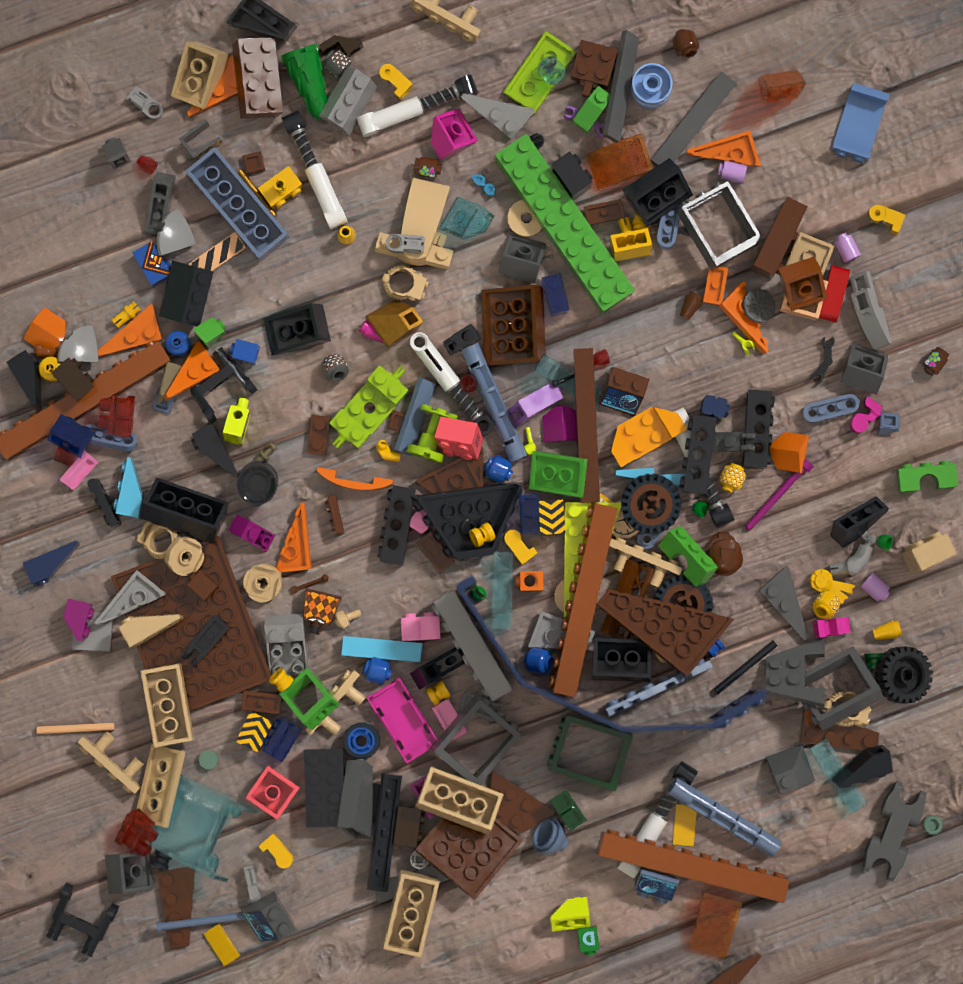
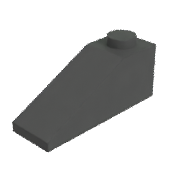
M157 172L154 176L145 232L157 235L165 225V223H162V220L170 210L176 179L175 175Z

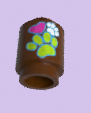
M416 158L413 173H418V176L436 178L437 175L441 174L442 164L439 163V159Z
M938 346L935 350L932 349L922 363L924 366L923 370L931 376L933 374L938 375L947 363L949 354Z

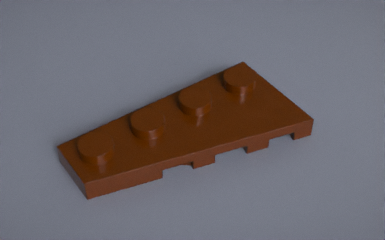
M803 710L800 743L862 751L878 746V732L865 727L862 728L855 725L842 727L838 726V724L822 731L818 725L815 726L810 718L811 712ZM819 710V712H820L821 715L824 714V713H826V712H823V711Z
M196 865L157 872L165 922L191 919ZM191 927L167 930L170 949L190 945Z

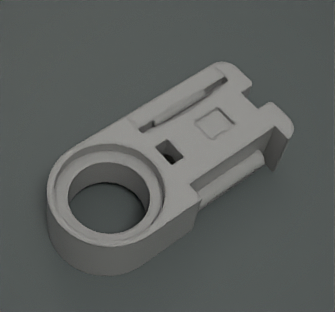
M138 86L134 87L127 96L128 102L131 101L139 109H142V113L151 120H158L162 117V106ZM152 106H157L160 112L158 115L152 116L149 114V109Z
M391 234L386 239V248L392 253L403 254L404 251L409 253L421 252L422 255L424 253L425 238L424 236ZM394 238L398 239L400 246L398 248H391L389 241Z
M254 864L243 867L252 904L261 899Z

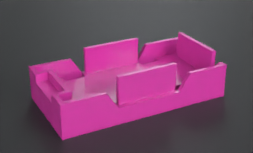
M400 677L367 697L406 763L431 749L430 747L435 743L437 737ZM405 691H406V693L408 694V696L410 697V700H408V701L406 700L405 696L403 695V692H405ZM378 707H380L384 716H380V714L377 711ZM424 724L427 725L428 729L430 730V733L427 734L426 730L423 727ZM398 740H400L404 749H400L399 745L397 744Z

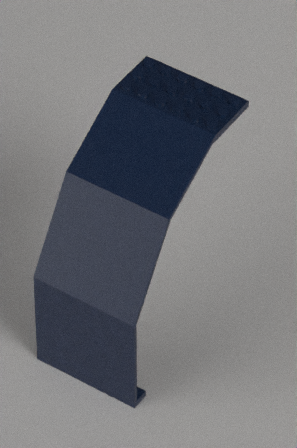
M470 575L456 585L457 591L520 686L616 730L640 732L708 728L724 729L733 723L731 721L732 718H740L749 712L747 708L751 706L757 707L766 701L764 699L767 696L763 688H753L701 723L622 727L524 682L466 594V592L477 586L474 576Z

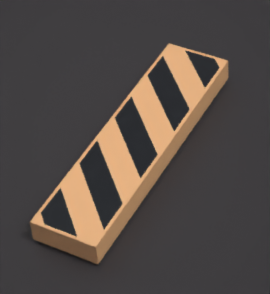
M234 232L189 264L214 271L245 250L246 246L236 232Z

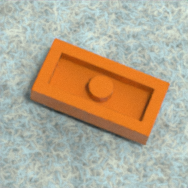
M719 266L712 271L708 268L703 303L719 306L723 302L728 273L727 267Z

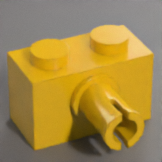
M287 166L261 185L258 190L272 209L275 207L279 209L286 204L285 200L290 196L294 198L300 194L303 185L291 168Z
M624 218L620 219L618 223L621 233L610 235V249L614 261L651 255L652 242L648 228L633 231L630 218H625L626 222H624Z

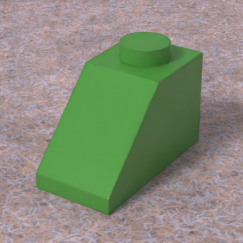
M598 86L586 100L572 122L588 133L608 108L610 94Z
M213 317L193 329L208 348L212 347L226 334L223 330L226 326L219 318L215 321Z

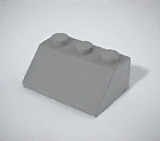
M347 67L319 117L347 136H350L357 124V118L362 115L377 89L376 84L358 69Z

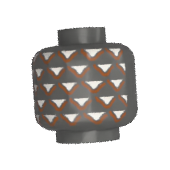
M332 50L323 60L325 63L324 69L334 78H340L345 69L350 67L352 63L351 59L341 50Z
M331 354L322 361V370L329 381L340 382L348 375V365L341 355Z

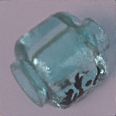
M554 56L544 58L537 68L540 77L550 85L561 82L566 73L564 65Z

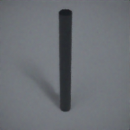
M774 640L714 688L716 693L719 695L775 649L778 645Z

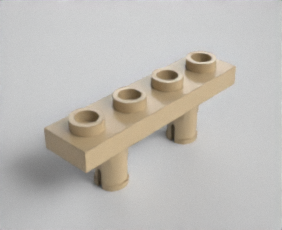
M411 0L410 6L415 12L429 16L431 21L443 24L447 30L459 33L469 42L473 41L476 43L479 39L481 30L471 25L478 13L475 7L469 5L463 16L459 18L439 7L438 4L441 0Z
M616 537L615 540H610L609 547L619 550L618 552L620 553L613 568L617 571L623 572L627 559L630 560V557L641 559L654 565L655 571L650 584L658 588L666 572L668 573L669 571L680 575L682 568L679 567V562L669 559L668 562L661 559L662 555L655 552L647 554L643 552L645 548L635 544L633 547L626 545L627 541Z
M353 668L350 671L347 670L340 678L342 682L338 686L334 685L330 690L338 701L346 695L357 705H360L365 699V696L353 687V683L360 676ZM329 715L318 725L323 726L333 735L341 728ZM305 726L304 729L310 735H312V733L317 729V727L314 730H311L310 728Z
M106 731L96 743H92L85 736L78 741L81 745L79 749L86 755L90 753L95 758L93 761L100 768L104 766L108 769L109 772L107 774L115 781L119 779L123 783L122 787L129 794L132 792L137 794L140 791L141 786L133 780V776L144 763L135 757L125 769H121L106 756L104 751L115 739L112 734Z

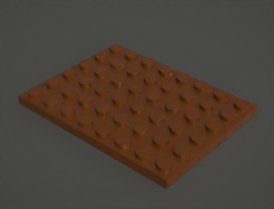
M219 535L216 537L214 544L206 541L200 542L202 553H204V560L196 572L202 571L219 586L207 601H204L187 585L189 583L188 578L193 572L187 574V576L178 575L170 570L164 558L155 559L111 576L117 594L136 570L166 593L165 596L126 613V618L130 616L135 618L183 615L184 619L140 644L137 646L145 670L175 664L182 665L190 711L268 682L271 677L268 664ZM187 552L182 554V561L184 558H188ZM216 615L230 628L206 657H203L195 667H192V661L200 653L194 649L185 660L182 658V655L213 616Z

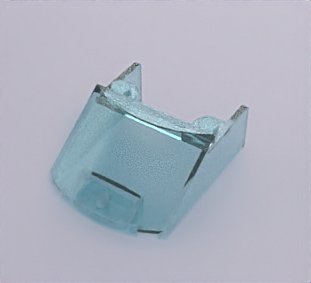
M180 775L169 826L166 828L151 824L152 842L149 841V846L209 878L228 882L229 878L216 872L219 858L213 853L214 847L227 817L237 818L242 810L257 814L258 810L237 800L233 796L187 776Z

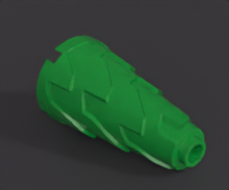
M312 44L281 55V59L291 80L294 81L300 97L302 96L309 114L318 121L322 120L319 114L328 99L322 74L323 68L318 52L319 48L317 44Z

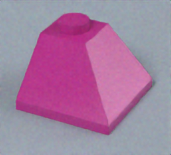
M460 108L433 118L431 144L440 160L453 156L478 141Z

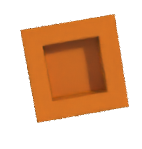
M543 571L520 572V576H516V587H520V592L543 591ZM527 576H532L535 579V584L532 587H528L524 583V579Z

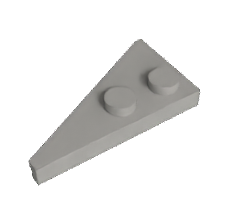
M462 93L460 95L463 100L511 139L535 112L533 108L518 106L513 103L478 97L473 94Z
M136 570L94 623L98 626L159 599L165 596L166 593Z

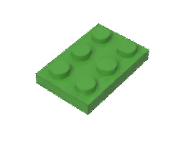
M533 451L529 489L584 497L588 459Z

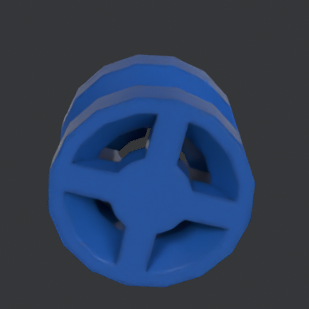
M718 639L708 652L715 658L717 653L723 651L726 647Z

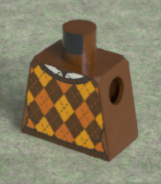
M306 588L303 619L311 621L309 633L320 635L322 624L331 626L342 601L341 596Z

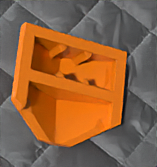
M44 307L31 322L23 339L33 346L41 344L44 348H56L65 338L66 321Z
M784 432L772 442L769 453H771V458L778 470L802 473L809 435Z

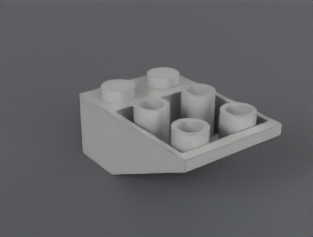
M303 613L265 617L264 628L271 675L277 669L283 668L287 675L291 677L298 676L301 671L308 668Z

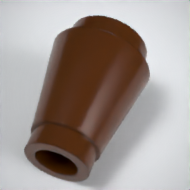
M692 291L686 294L680 316L690 320L702 305L704 297Z

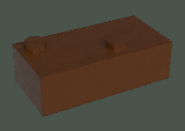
M790 197L785 199L751 271L769 280H772L775 273L779 275L778 268L784 265L781 261L790 242L794 243L798 235L796 230L808 206Z

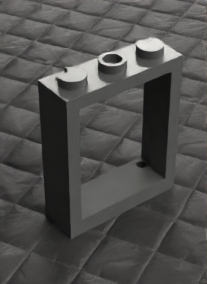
M728 181L724 184L719 182L711 187L712 190L707 193L705 190L700 192L693 201H690V199L680 204L681 208L676 212L711 271L763 241V238ZM721 194L748 240L715 257L689 211Z
M854 646L809 669L805 673V686L852 662L869 689L822 715L815 705L802 703L805 711L811 712L810 718L815 726L818 725L822 731L884 699L880 687Z
M475 695L430 748L467 781L479 785L522 735L517 731L519 729L517 725L512 721L507 723L503 719L505 715L498 709L493 711L489 707L491 703L484 697L480 699ZM481 707L511 734L480 770L473 775L447 753L444 748Z

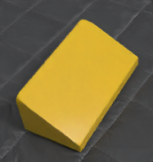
M220 923L203 933L224 966L241 956Z

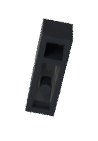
M24 350L6 363L32 406L39 413L42 411L41 376L37 367L39 361L34 354L30 355Z
M213 424L192 433L193 439H191V442L196 450L199 449L237 478L239 476Z
M876 496L834 520L830 536L844 548L860 538L889 508Z
M454 647L411 672L410 675L418 689L424 688L465 664L461 657L464 653L461 648L457 650Z

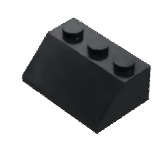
M670 158L622 190L645 227L693 196L681 169Z
M172 260L158 316L184 324L199 326L214 271Z
M594 638L592 680L650 682L652 650L639 639Z

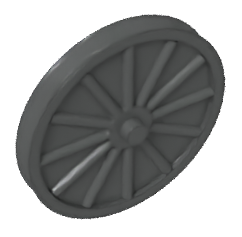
M753 289L745 295L743 309L750 320L763 323L773 317L775 301L767 291Z

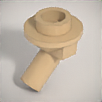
M358 609L347 614L344 610L336 612V617H334L336 625L339 628L346 629L350 626V620L361 617V611Z

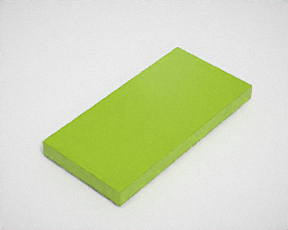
M545 31L503 94L520 106L533 108L535 110L533 115H535L577 54V51ZM552 57V61L555 60L557 64L550 69L544 68L543 66L548 63L551 64L549 58Z

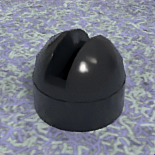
M534 133L530 136V139L533 141L540 137L541 140L534 143L535 147L540 149L544 145V137L539 133Z

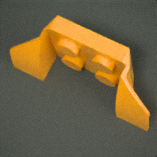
M650 407L617 426L611 452L620 467H623L667 443L675 436L686 431L687 428L678 413Z

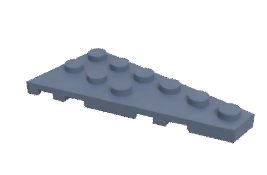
M702 659L687 678L679 671H676V676L671 678L669 675L658 679L660 683L656 685L649 683L641 687L642 691L637 694L635 691L623 695L624 700L618 702V699L606 703L607 707L604 708L607 716L613 715L616 711L630 707L634 703H638L666 690L670 686H674L685 679H689L712 668L710 660L705 662Z

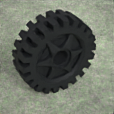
M902 646L891 648L883 653L884 657L879 658L880 664H876L875 667L878 669V672H875V676H878V679L875 681L880 685L883 697H887V700L894 703L909 704L920 701L922 699L921 696H926V690L931 688L929 683L933 681V678H930L933 670H929V667H932L931 663L927 662L928 658L923 656L924 653L913 647Z

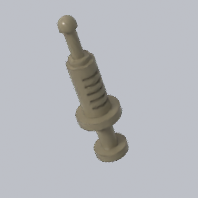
M270 442L271 446L265 452L261 450L260 455L255 461L269 460L270 457L268 455L273 449L277 450V446Z

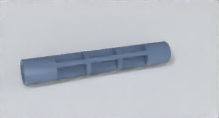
M476 343L461 350L509 461L513 462L527 456L479 344Z
M676 777L669 786L668 795L770 857H773L779 850L781 845L779 839Z

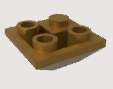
M396 299L366 315V319L387 348L416 332L423 324V320L413 306Z

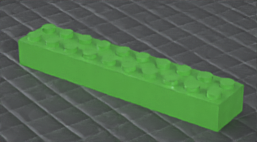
M525 134L496 153L494 156L495 162L541 225L542 230L600 314H604L631 296L635 289L529 136Z

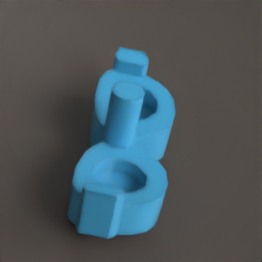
M474 174L472 176L474 183L482 186L488 196L493 197L495 195V187L490 183L485 184L483 175Z

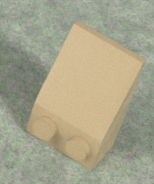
M197 41L186 42L171 96L205 109L224 72L229 54Z
M179 614L135 618L130 616L121 621L122 625L119 626V629L129 647L135 648L182 621L184 617Z

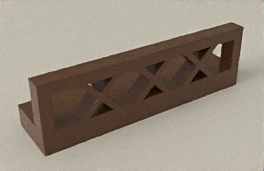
M627 559L616 591L632 595L633 590L639 588L640 594L638 597L644 598L655 569ZM641 569L648 571L646 578L642 581L639 579ZM606 615L601 632L619 639H630L631 633L627 630L624 636L618 634L621 625L609 615Z

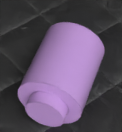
M724 161V164L720 163L718 175H721L720 179L743 184L747 165Z
M844 233L836 237L837 241L834 244L844 264L861 256L851 234L847 236Z
M873 572L860 586L877 602L880 599L884 601L890 594L888 591L890 587Z

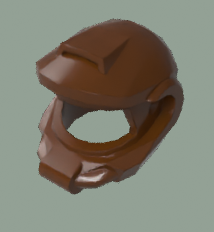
M718 532L706 545V554L718 566L714 572L716 575L730 576L742 567L743 555L741 554V547L729 532Z

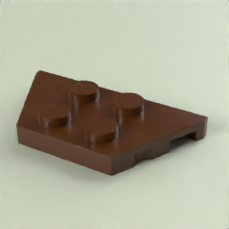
M481 447L478 460H465L460 457L417 479V483L430 493L483 486V448Z
M495 771L492 772L490 789L504 794L496 815L500 822L521 834L555 814L556 811Z

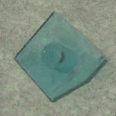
M457 196L439 230L465 240L485 233L494 215L481 205Z

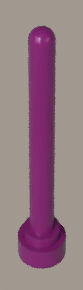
M807 459L804 460L802 473L793 472L749 520L745 525L746 530H752L803 473L805 474L812 470L814 466Z

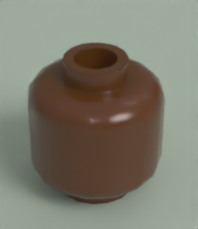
M680 29L672 39V44L678 56L691 58L697 54L700 44L693 31Z

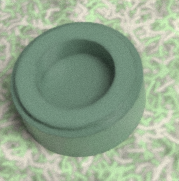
M212 750L203 751L199 756V764L204 769H213L218 764V755Z
M929 815L923 820L922 826L926 833L935 835L942 830L943 824L938 816Z

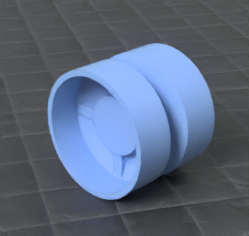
M656 63L641 66L635 72L631 84L633 100L645 109H656L664 105L672 89L671 74L665 67Z

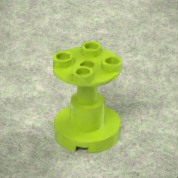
M421 404L420 410L432 415L427 432H422L418 446L408 444L406 452L433 462L442 463L445 456L436 452L438 444L435 440L440 417L457 420L458 416L447 413L446 410L440 408L432 409L431 406Z

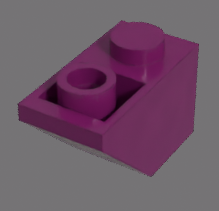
M239 514L235 516L228 529L229 532L267 552L276 536Z
M68 598L63 617L77 641L84 642V639H87L89 636L90 627H88L89 620L93 619L95 609L92 608L93 604Z

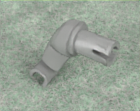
M868 531L862 535L865 544H859L854 556L850 557L846 562L830 565V568L834 569L830 570L832 576L846 573L853 576L860 573L866 567L873 550L870 545L874 544L877 540L873 532L870 537Z

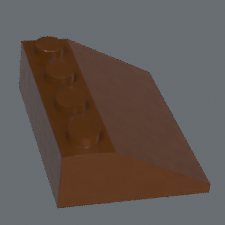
M525 285L481 290L484 357L487 365L502 366L546 363L543 287Z

